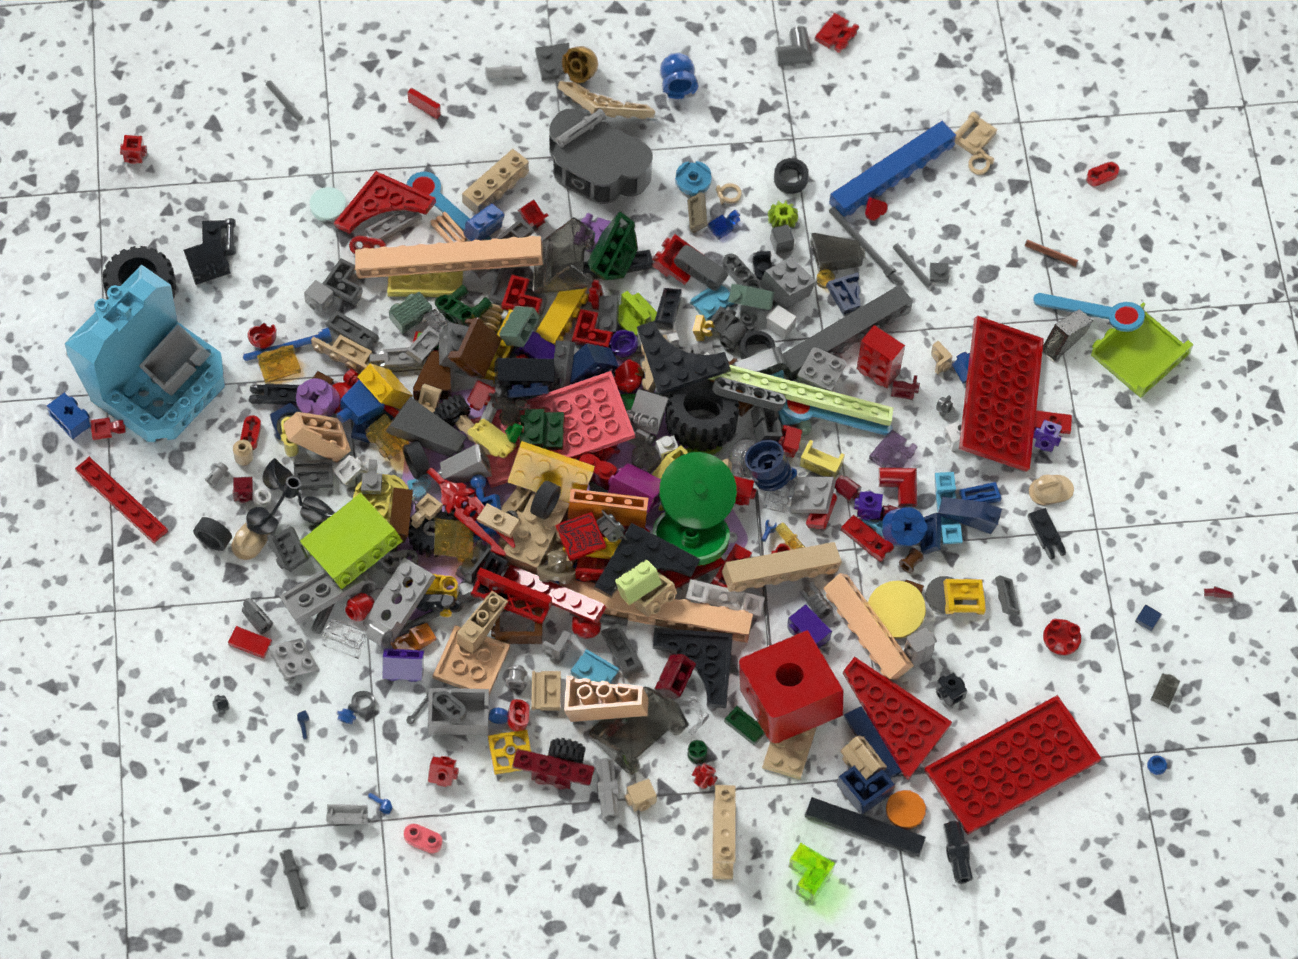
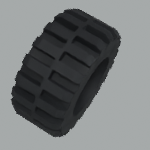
M133 246L129 250L123 249L120 251V254L113 255L111 257L112 261H108L105 265L106 269L103 270L102 281L106 299H108L107 291L111 286H121L141 265L169 283L173 299L175 297L176 280L172 264L166 258V255L162 252L158 253L157 249L152 247L147 249V246H140V248Z
M710 379L674 390L669 395L666 408L665 424L667 425L668 433L671 436L674 435L675 440H678L680 445L684 447L685 445L689 446V449L692 450L696 448L700 449V451H705L706 449L714 450L717 446L722 447L733 438L737 430L738 401L715 394L712 390L714 382L710 381ZM703 409L712 412L717 417L702 420L692 417L688 412Z

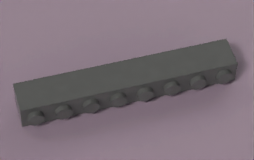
M901 285L894 287L784 352L783 356L787 365L783 369L784 374L790 381L797 379L798 373L814 347L834 356L841 351H847L851 345L856 342L860 343L874 325L881 329L885 325L892 324L898 317L906 316L910 313L913 300Z

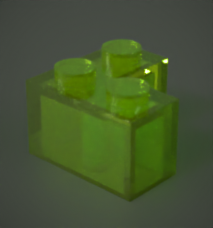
M803 843L799 844L789 861V868L802 875L796 886L795 894L813 904L835 868L834 862Z

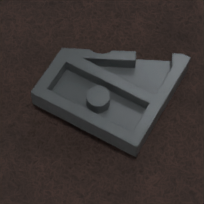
M569 43L535 48L541 81L558 79L560 77L562 57L567 53Z

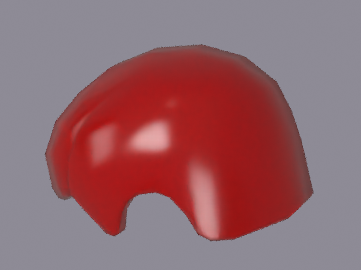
M262 323L260 326L250 328L247 338L253 346L266 349L274 344L277 329L274 324L269 327L266 323Z
M574 616L572 618V631L578 637L590 639L600 633L601 623L599 621L596 624L582 617Z

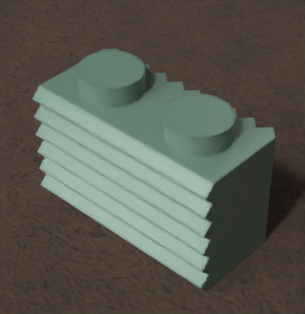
M421 292L408 295L405 301L400 304H394L389 310V319L402 334L433 315L432 305L423 297Z
M515 306L499 335L508 346L524 347L541 317L535 308Z

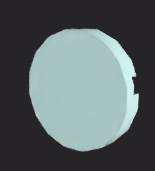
M321 188L315 191L310 199L311 213L321 221H335L346 208V198L336 188Z

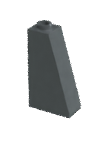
M412 397L406 401L385 431L411 443L418 441L422 447L448 457H452L455 453H460L465 446L463 442L466 437Z

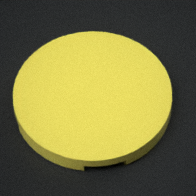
M382 474L381 494L362 495L387 520L390 495L393 488H409L399 477ZM362 481L356 486L353 498L360 493L362 494Z
M886 582L877 587L868 600L869 605L894 639H901L911 635L920 627L925 619L926 606L924 598L916 587L907 582Z

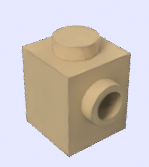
M649 778L628 786L626 795H624L627 805L632 806L634 812L647 810L651 805L656 804L657 795Z

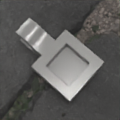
M369 459V471L362 475V494H381L382 474H377V460Z

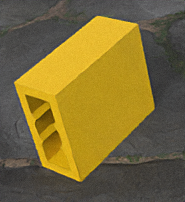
M369 363L358 376L359 380L382 404L401 409L406 401L413 396L389 369Z

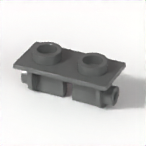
M602 510L601 512L604 516L596 521L600 532L610 542H616L620 537L627 540L623 534L625 529L620 522H617L612 514L607 515Z

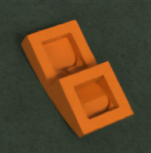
M428 623L411 628L408 634L397 637L390 644L393 649L421 650L434 642L436 636Z

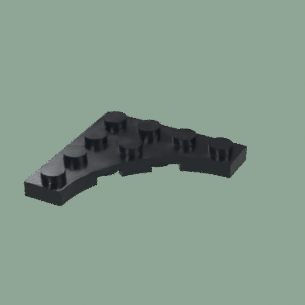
M655 321L637 326L659 395L731 371L725 352L711 355L688 353L669 343L658 330Z
M631 523L625 533L627 540L622 538L594 586V590L612 598L618 590L615 580L635 569V566L645 562V560H648L656 569H667V571L684 574L691 578L700 562V558Z
M654 628L653 649L667 651L675 655L683 654L696 663L694 669L704 684L707 707L727 708L733 633Z

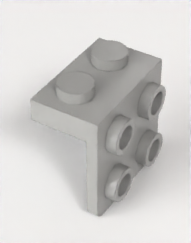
M814 347L798 373L796 382L834 392V387L846 367V361Z

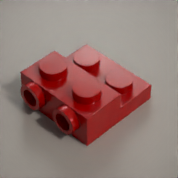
M674 234L671 238L667 237L661 244L663 249L661 252L657 251L652 258L655 261L652 266L666 277L671 275L685 285L691 276L675 265L674 258L684 245H691Z

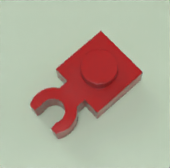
M591 280L592 287L589 288L588 300L591 302L593 310H599V297L604 296L603 289L599 280Z

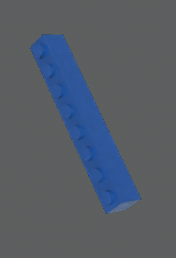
M943 120L832 192L829 204L835 207L843 217L854 214L859 207L867 205L869 198L881 196L885 190L895 187L900 180L910 177L918 168L922 169L930 160H935L944 151L952 149L955 145L956 134Z

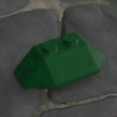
M619 212L603 230L588 259L590 270L604 281L623 279L638 250L637 236L634 229L635 222L622 212Z

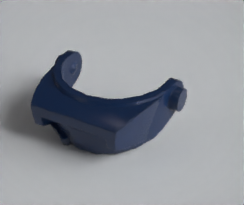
M291 403L270 414L276 440H281L277 430L278 420L284 416H293L296 412H299Z

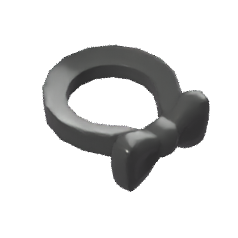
M358 691L352 696L348 710L359 714L360 717L365 719L367 712L374 708L375 697L368 691ZM358 697H368L371 701L368 707L362 709L356 707L355 701Z

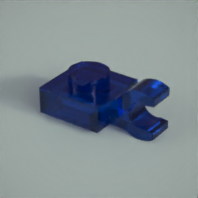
M736 209L726 218L722 214L709 222L708 228L720 240L733 231L732 225L740 221L739 216L741 214Z

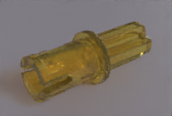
M782 522L776 527V531L784 539L785 545H789L792 550L805 547L797 538L798 535L794 534L785 523Z

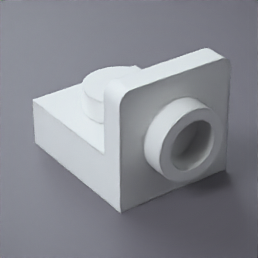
M351 455L333 470L345 485L352 482L360 473L368 472L364 467L366 465L360 457L356 458Z

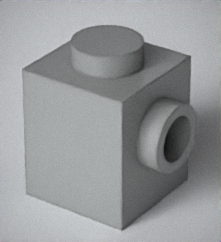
M317 280L304 292L305 302L314 311L318 310L323 314L326 309H330L334 304L333 291Z

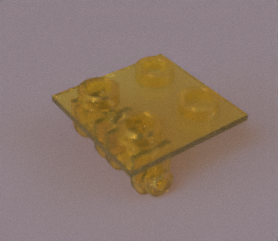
M435 519L434 555L456 557L458 562H465L467 558L472 559L473 531L461 521Z

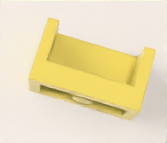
M809 440L801 456L800 467L824 477H834L836 479L844 463L845 454L841 453L839 458L833 457L814 449L813 441Z

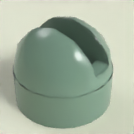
M810 420L795 425L797 429L802 430L801 435H808L812 430Z

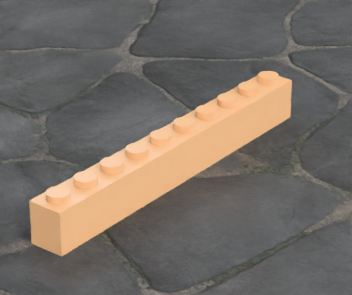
M541 236L511 237L509 239L494 238L491 240H473L469 242L456 241L454 243L428 245L418 244L415 246L400 245L398 247L355 250V270L358 279L543 265Z
M573 578L570 579L569 584L559 583V585L605 604L607 608L603 614L678 630L733 633V640L748 643L753 614L746 610L736 611L725 606L715 607L708 603L699 604L687 599H674L672 602H666L662 605L659 613L651 614L647 617L636 609L634 603L628 605L620 596L619 590L615 592L612 598H609L594 590L596 584L591 581L581 582Z

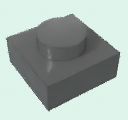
M930 263V281L948 283L949 263Z

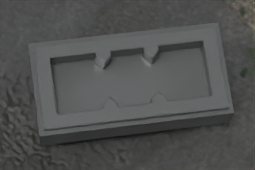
M1001 575L995 577L998 599L1001 602L1003 613L1014 617L1019 615L1020 611L1013 580Z

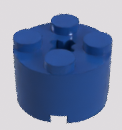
M911 507L891 510L885 515L882 522L883 537L898 547L913 546L919 543L928 528L923 515Z

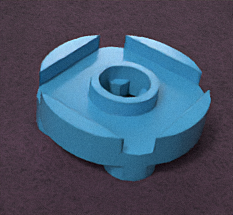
M695 161V163L684 162L676 170L675 184L679 190L691 197L700 192H706L711 186V171L706 164L700 161ZM690 176H697V180H690Z

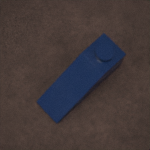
M942 497L938 510L942 517L988 534H992L998 526L1002 508L986 502Z

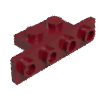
M522 749L516 750L512 767L515 769L531 772V780L535 783L554 785L555 788L562 790L565 788L571 789L572 782L590 786L594 773V766Z

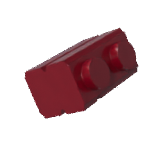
M683 654L670 655L659 677V681L656 683L655 691L667 699L681 698L696 663Z

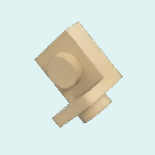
M938 340L932 345L931 351L933 359L937 362L935 367L936 374L942 371L946 372L952 366L953 355Z

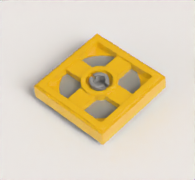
M527 729L524 731L488 735L494 775L521 771L513 768L512 764L517 749L531 751Z

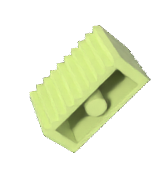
M648 560L638 564V566H635V569L615 580L620 596L628 605L662 584L657 569Z

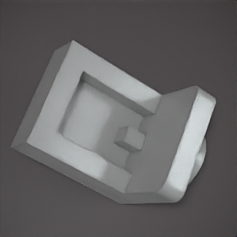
M564 630L555 646L544 641L542 644L544 654L551 659L556 658L560 660L564 652H568L572 646L571 633Z

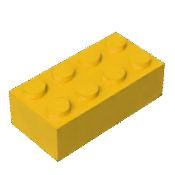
M521 441L508 483L537 492L543 482L550 481L561 487L559 500L569 503L571 489L587 490L594 466Z

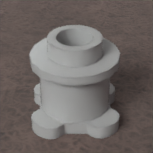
M521 665L509 667V676L505 680V686L524 690V677L527 675V671Z

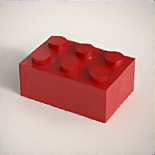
M874 325L861 340L856 369L862 375L873 379L877 385L888 388L900 374L905 345Z

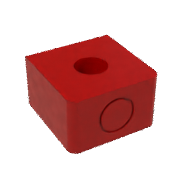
M808 630L743 656L739 660L740 691L770 742L780 743L843 716L844 690Z

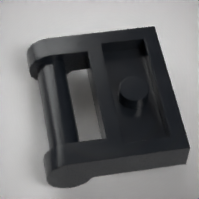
M227 218L225 220L202 221V243L218 238L221 243V229H227V246L222 247L224 255L236 254V247L234 246L236 220Z

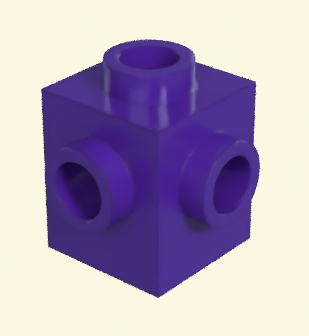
M1044 420L1041 428H1036L1033 437L1036 439L1034 447L1052 453L1055 446L1059 447L1062 436L1059 435L1062 426Z
M860 491V496L855 498L854 509L857 510V517H861L864 520H880L883 494H877L872 491Z

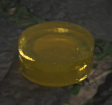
M821 270L817 274L816 283L819 287L827 289V282L834 280L835 275L830 270Z

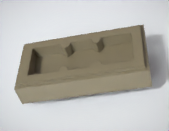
M701 192L687 200L690 231L693 233L708 226L705 194Z

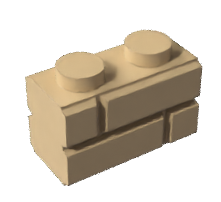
M856 736L840 750L844 756L842 759L849 767L855 765L866 780L882 769L883 771L887 769L880 757L862 736Z

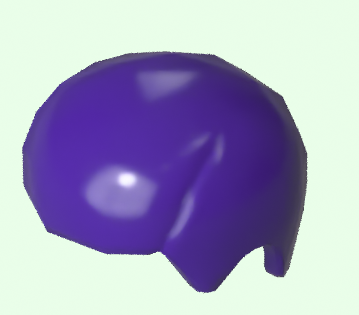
M628 330L617 331L610 341L611 350L619 357L632 356L638 349V339L634 332Z

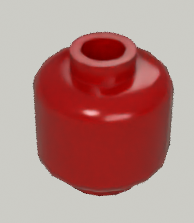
M359 593L347 600L346 614L351 620L363 621L372 610L375 601L370 595Z

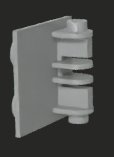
M638 389L632 409L626 411L631 425L637 429L657 435L669 398Z
M302 638L268 647L271 652V658L276 662V667L279 668V672H282L284 681L288 682V684L293 683L296 676L320 670Z

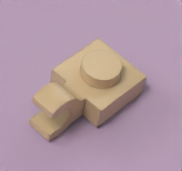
M427 493L415 506L417 512L411 517V520H413L411 525L418 528L425 517L431 520L443 508V504Z

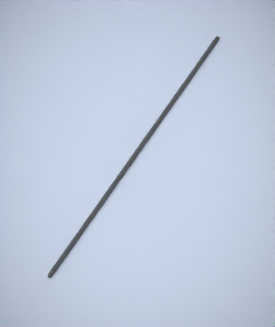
M757 489L755 504L760 556H763L759 494ZM764 585L762 589L763 597H765L764 613L768 647L771 645L767 590L766 585Z

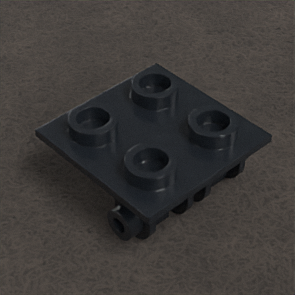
M219 238L183 250L195 285L231 274L228 260L226 261Z

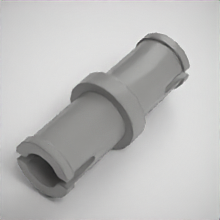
M501 65V67H485L486 79L522 77V66L506 67Z

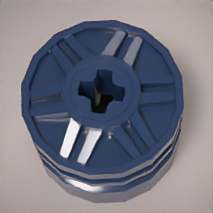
M762 440L755 443L747 451L745 463L755 485L760 490L767 492L776 491L783 488L789 482L792 476V469L782 446L778 442Z

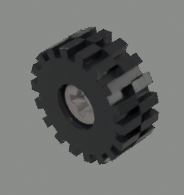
M441 509L431 520L425 517L418 528L411 525L413 520L410 517L409 543L414 551L418 550L420 555L426 553V557H431V554L439 557L440 552L444 555L446 554V549L450 551L452 544L455 545L457 537L456 522L452 514L449 516L446 509L444 512ZM429 528L435 529V533L428 532Z

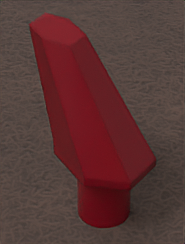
M1217 586L1204 589V596L1234 598L1233 592Z

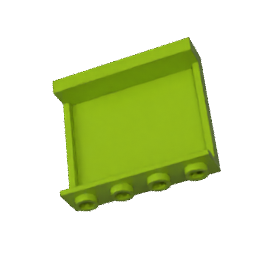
M1144 302L1140 307L1144 311L1145 319L1138 329L1125 332L1110 328L1105 333V337L1101 340L1097 339L1093 343L1091 356L1140 398L1191 353L1194 345L1189 340L1182 343L1144 310Z
M360 493L301 539L300 542L310 556H313L342 590L400 544L402 539L387 520Z

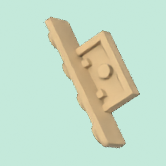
M339 335L333 346L315 337L311 339L313 349L316 352L329 355L333 361H340L349 369L362 372L368 366L367 362L369 361V355H372V351L342 335Z

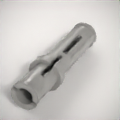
M598 109V111L590 116H585L577 125L556 137L558 145L562 148L587 130L594 129L596 124L606 119L604 111Z

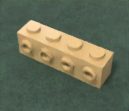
M511 149L462 193V203L477 214L493 202L500 200L508 189H512L520 178H524L528 174L529 161L516 150Z

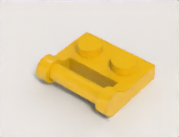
M945 579L943 581L946 614H954V612L977 613V615L985 614L986 607L982 579ZM954 600H976L977 604L954 605Z

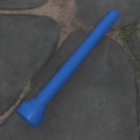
M329 327L321 329V332H318L317 335L246 353L243 355V359L249 361L312 344V337L325 343H331V333Z

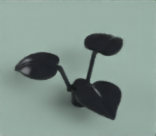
M274 458L266 466L262 480L267 488L271 490L280 489L283 494L271 513L263 507L250 509L246 516V524L248 529L256 534L266 535L274 532L279 522L273 515L285 497L292 499L298 496L299 505L302 506L300 515L305 521L312 524L323 523L334 514V511L325 502L313 496L305 497L302 502V491L299 490L301 481Z

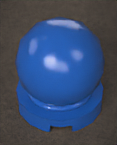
M672 53L663 59L660 65L663 93H666L667 97L671 99H684V95L691 92L693 95L698 90V80L695 76V66L692 60L682 53Z

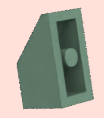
M732 284L728 302L771 310L774 292Z

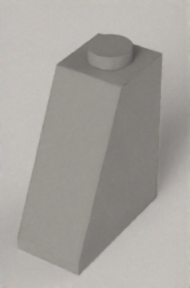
M479 444L440 462L441 470H439V475L449 482H470L471 478L477 474L485 478L492 476L490 460Z

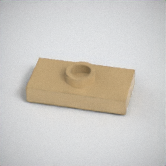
M488 503L477 518L479 523L509 538L512 537L521 523L520 519Z

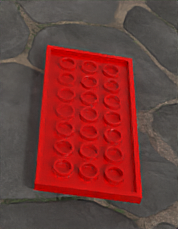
M978 315L974 318L959 442L960 450L1026 472L1030 469L1044 338Z
M1056 695L926 766L924 771L957 821L961 822L963 830L968 835L1097 764L1102 758L1060 697Z

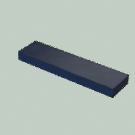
M862 706L844 714V719L854 735L864 737L886 765L887 769L884 772L891 779L901 774L899 766Z

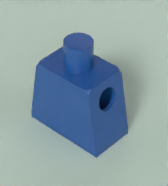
M358 380L341 398L340 408L342 410L336 415L341 423L351 419L356 425H360L384 412V404L380 403L369 389Z

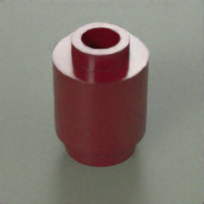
M840 475L836 480L834 488L838 494L852 502L855 498H859L862 486L848 476Z

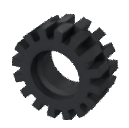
M454 395L453 398L450 396L448 400H443L442 404L439 403V407L435 408L434 414L453 427L461 415L468 417L471 408L463 396Z
M556 738L550 742L548 756L583 764L586 749L583 744H578V741L573 742L572 739L565 740V738H561L560 740Z

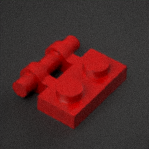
M834 12L815 35V41L829 49L834 44L836 45L835 51L840 53L842 49L848 46L850 39L857 35L860 27L857 24L848 27L849 20Z

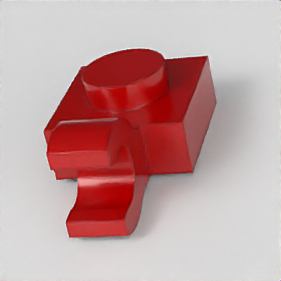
M110 417L91 420L93 440L112 438V432L117 434L126 433L123 420L111 422Z

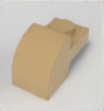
M424 384L421 388L418 402L434 413L435 408L439 407L438 404L442 390Z

